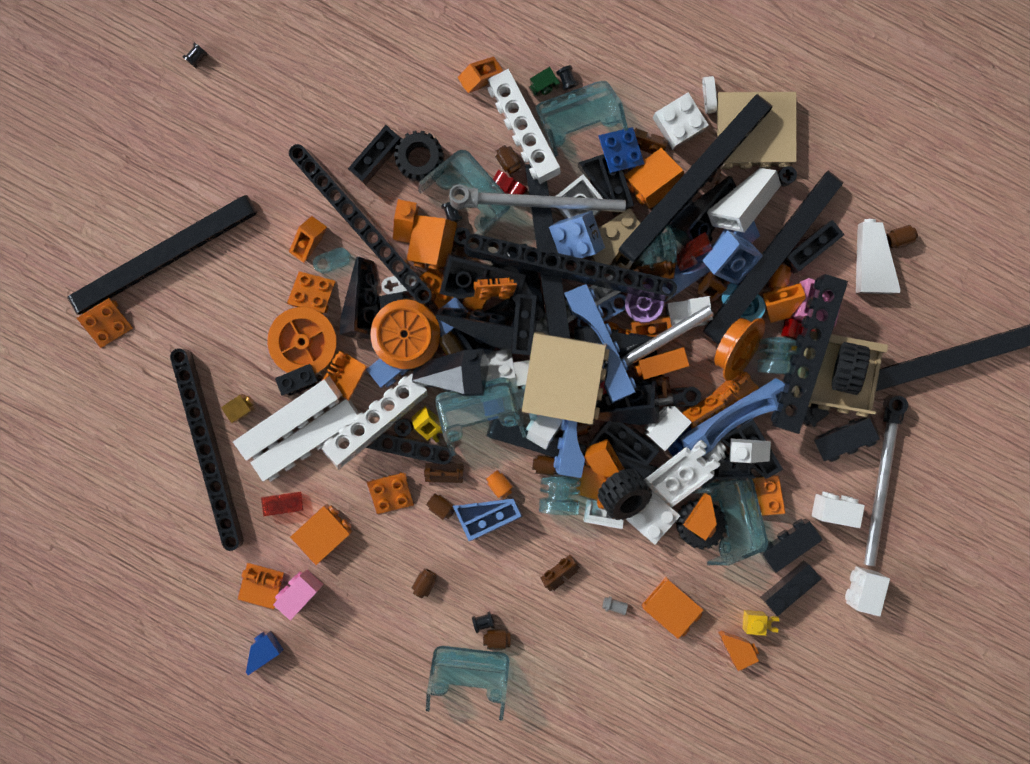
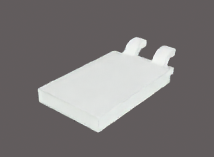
M702 440L697 442L692 450L685 447L645 478L651 490L671 508L714 476L713 470L720 466L718 461L721 457L716 452L707 461L701 457L706 453L704 448L707 447V444Z

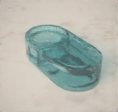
M336 248L316 256L313 260V267L319 273H328L346 266L350 262L351 256L346 249ZM326 259L328 262L327 268L319 269L318 261Z

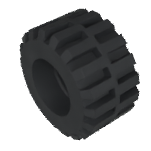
M412 131L413 134H405L406 137L404 139L402 137L399 139V145L396 144V152H394L395 162L403 176L409 178L410 181L423 183L422 181L426 180L428 182L430 178H436L437 173L441 172V167L444 165V153L439 141L432 134H426L425 131H420V133ZM418 147L428 149L431 154L428 163L421 167L412 166L408 160L411 151Z
M844 342L841 345L834 366L831 382L832 390L858 395L861 392L870 361L869 347Z
M623 469L620 472L614 473L603 482L602 487L598 491L599 501L609 516L615 520H625L633 517L643 510L652 498L651 488L636 469Z
M700 499L690 500L687 502V505L681 507V511H678L680 517L676 520V528L680 537L691 547H697L701 550H704V548L710 549L712 545L717 546L719 544L718 541L724 538L723 533L727 532L725 525H727L725 514L713 503L717 523L715 526L716 531L711 538L708 537L704 540L683 525Z

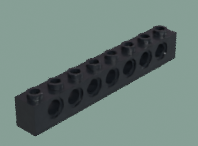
M827 274L821 275L815 280L813 286L815 289L814 296H811L808 301L807 307L809 311L801 323L803 330L795 342L797 349L795 354L791 355L789 361L791 367L789 373L787 372L783 379L785 386L777 398L779 405L771 417L773 427L800 434L848 281ZM824 292H827L830 296L828 302H825L822 298ZM818 311H821L824 315L822 321H819L816 317ZM813 329L818 334L816 340L810 337V332ZM807 348L812 353L809 359L804 356V351ZM801 367L806 372L803 378H800L798 375V370ZM795 386L799 388V395L797 397L792 395V389ZM789 405L793 407V413L790 416L786 414V408Z

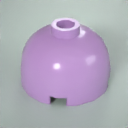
M643 284L646 289H651L649 284ZM629 293L625 299V309L629 317L640 323H650L656 320L662 314L664 308V301Z

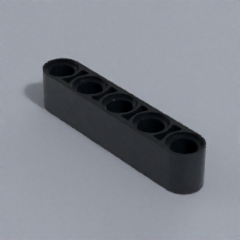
M382 433L374 440L373 444H369L366 447L443 465L448 464L453 459V451L450 447L388 433ZM386 438H390L393 441L391 448L384 446ZM404 442L411 444L412 450L410 452L403 450L402 445ZM423 446L430 448L431 453L429 456L421 454ZM446 450L449 453V459L442 460L439 456L440 451Z

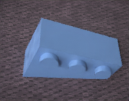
M515 499L453 506L468 541L476 540L523 517Z

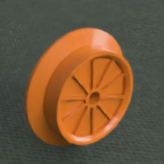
M404 299L391 302L384 306L373 320L371 342L374 351L382 361L392 367L399 369L419 367L432 358L439 346V323L433 312L417 301ZM403 331L408 332V335L405 338H403L402 336Z
M295 307L284 311L273 321L268 332L267 345L271 358L283 371L288 373L311 364L316 374L331 362L336 351L337 339L335 330L326 316L312 308ZM302 338L305 340L304 345L301 342Z
M740 318L731 325L723 336L717 348L714 362L723 369L725 380L730 381L736 378L755 355L765 331V321L762 318H757L752 322L745 318Z

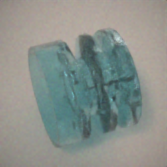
M670 224L640 257L644 261L642 266L650 264L651 268H653V263H657L658 257L661 262L667 260V257L672 263L677 262V243Z
M785 337L759 339V344L768 345V349H759L758 351L767 354V358L758 359L757 372L789 373L791 367L789 361L791 355L796 352L792 350V347H797L795 346L796 341Z
M567 476L541 478V484L549 485V487L540 488V491L547 493L548 497L539 498V512L554 515L579 514V501L572 499L571 495L580 494V490L572 489V487L581 486L580 480Z

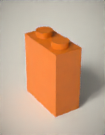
M660 148L644 160V165L636 166L626 173L624 177L629 192L631 194L634 192L641 205L645 204L651 209L664 198L685 173Z
M415 215L406 260L413 262L415 267L425 268V265H428L429 269L440 271V267H445L448 253L451 254L457 223L445 218Z
M682 347L635 362L636 365L633 366L636 377L645 380L688 367L689 362L685 349Z
M328 504L324 505L290 536L315 565L353 532L350 529L352 527L345 519L342 520L337 515L339 514L337 509Z
M667 577L661 581L641 605L649 615L677 639L681 636L684 637L689 632V626L701 618V612L703 611L698 603Z

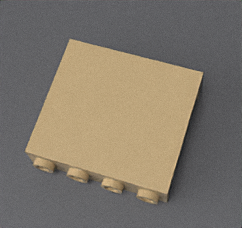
M718 92L716 95L717 137L756 94H759L773 105L766 117L725 161L721 169H730L733 166H740L741 169H749L752 166L767 169L777 165L783 169L796 162V92Z
M811 331L810 337L816 340L817 332ZM831 334L808 407H811V403L817 404L818 409L830 410V407L837 408V412L849 414V410L856 411V415L868 417V414H876L875 411H872L882 353H887L888 345ZM844 342L867 346L870 349V361L865 382L858 395L832 390L831 382L839 349ZM807 348L804 351V356L809 359L812 353ZM801 367L798 370V375L800 378H803L806 372ZM797 386L795 387L794 397L799 395V388Z
M535 332L522 412L593 424L594 419L598 420L600 408L596 406L597 400L602 399L603 388H600L601 380H605L606 369L603 368L604 361H608L610 349H606L607 344Z

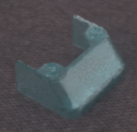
M607 81L592 83L543 101L536 106L537 115L546 140L555 157L559 156L556 147L563 145L566 141L565 134L598 122L607 127H614L617 123H620L624 131L628 130L622 102Z
M466 150L455 152L422 179L418 187L420 194L434 182L445 190L460 184L467 188H478V192L505 194ZM478 204V209L481 213L474 220V226L477 230L474 234L484 236L509 211L510 206Z
M500 377L486 381L485 392L481 396H462L458 392L450 391L440 393L435 398L443 437L452 456L456 455L454 441L461 439L463 436L462 428L499 418L501 424L507 427L518 425L522 437H527L523 414L512 383L508 378Z
M729 479L727 481L710 482L700 486L691 493H707L711 496L712 502L719 501L721 511L725 514V520H727V525H725L727 537L723 538L719 543L720 556L707 561V565L729 566L766 550L768 539L752 479L745 481Z
M450 646L437 647L433 652L426 695V712L430 711L432 695H445L448 692L449 684L486 688L488 700L501 704L499 720L503 721L509 657L500 652Z

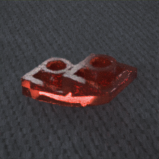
M706 232L691 240L675 256L679 271L697 264L696 257L712 250Z
M301 492L261 497L263 517L304 511Z

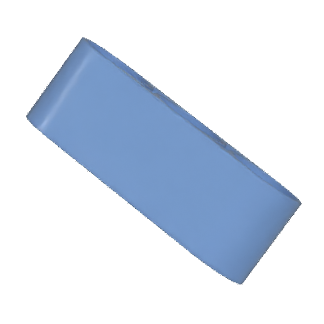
M617 294L599 304L601 308L607 310V316L602 318L603 322L625 310L626 296ZM616 298H620L624 302V306L620 309L614 306ZM580 318L577 319V327L581 326Z

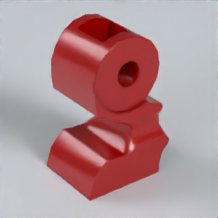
M500 170L497 171L489 185V188L494 190L501 189L503 194L524 195L528 191L527 187L515 181L514 178L508 177L506 173Z
M785 319L781 336L795 338L796 340L803 330L801 323L798 324V321L794 319Z

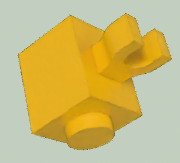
M424 406L411 417L414 429L426 440L432 437L437 443L439 441L437 433H442L444 436L447 434L446 429L440 425L438 416L427 406Z
M744 610L742 629L746 634L766 636L767 629L778 633V628L771 627V623L773 621L779 622V617L771 616L768 618L763 611Z

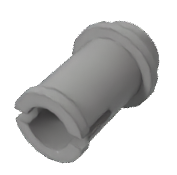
M609 596V598H604L602 608L607 612L610 610L625 615L628 603L613 600Z

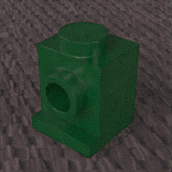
M549 66L530 78L529 89L533 96H540L541 94L545 96L553 90V87L557 90L560 82Z

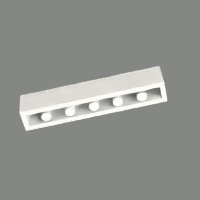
M329 376L234 440L233 443L245 460L251 457L255 460L263 454L262 450L264 448L271 449L277 445V439L280 437L286 439L294 433L292 429L295 427L301 429L309 423L307 419L312 416L315 419L323 414V408L326 406L332 408L338 404V398L342 396V393Z
M345 399L250 463L263 482L268 479L271 482L280 476L279 472L283 469L288 471L296 466L294 462L298 459L303 461L311 456L310 451L317 448V450L323 448V444L329 438H335L342 427L352 424L359 412L351 400Z

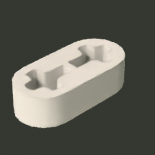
M703 77L702 88L705 113H716L717 98L714 77Z
M395 276L388 277L382 282V290L386 294L407 292L406 288L401 285ZM415 276L410 278L414 279V282L411 283L412 286L416 284ZM389 281H391L392 284L398 283L399 285L393 287V291L391 292L389 289H386V286L388 285Z

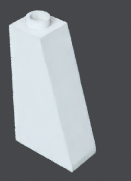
M759 168L711 207L707 214L712 226L745 233L781 186L777 171Z
M865 219L864 222L858 224L856 293L898 294L900 293V286L883 222H876V219Z

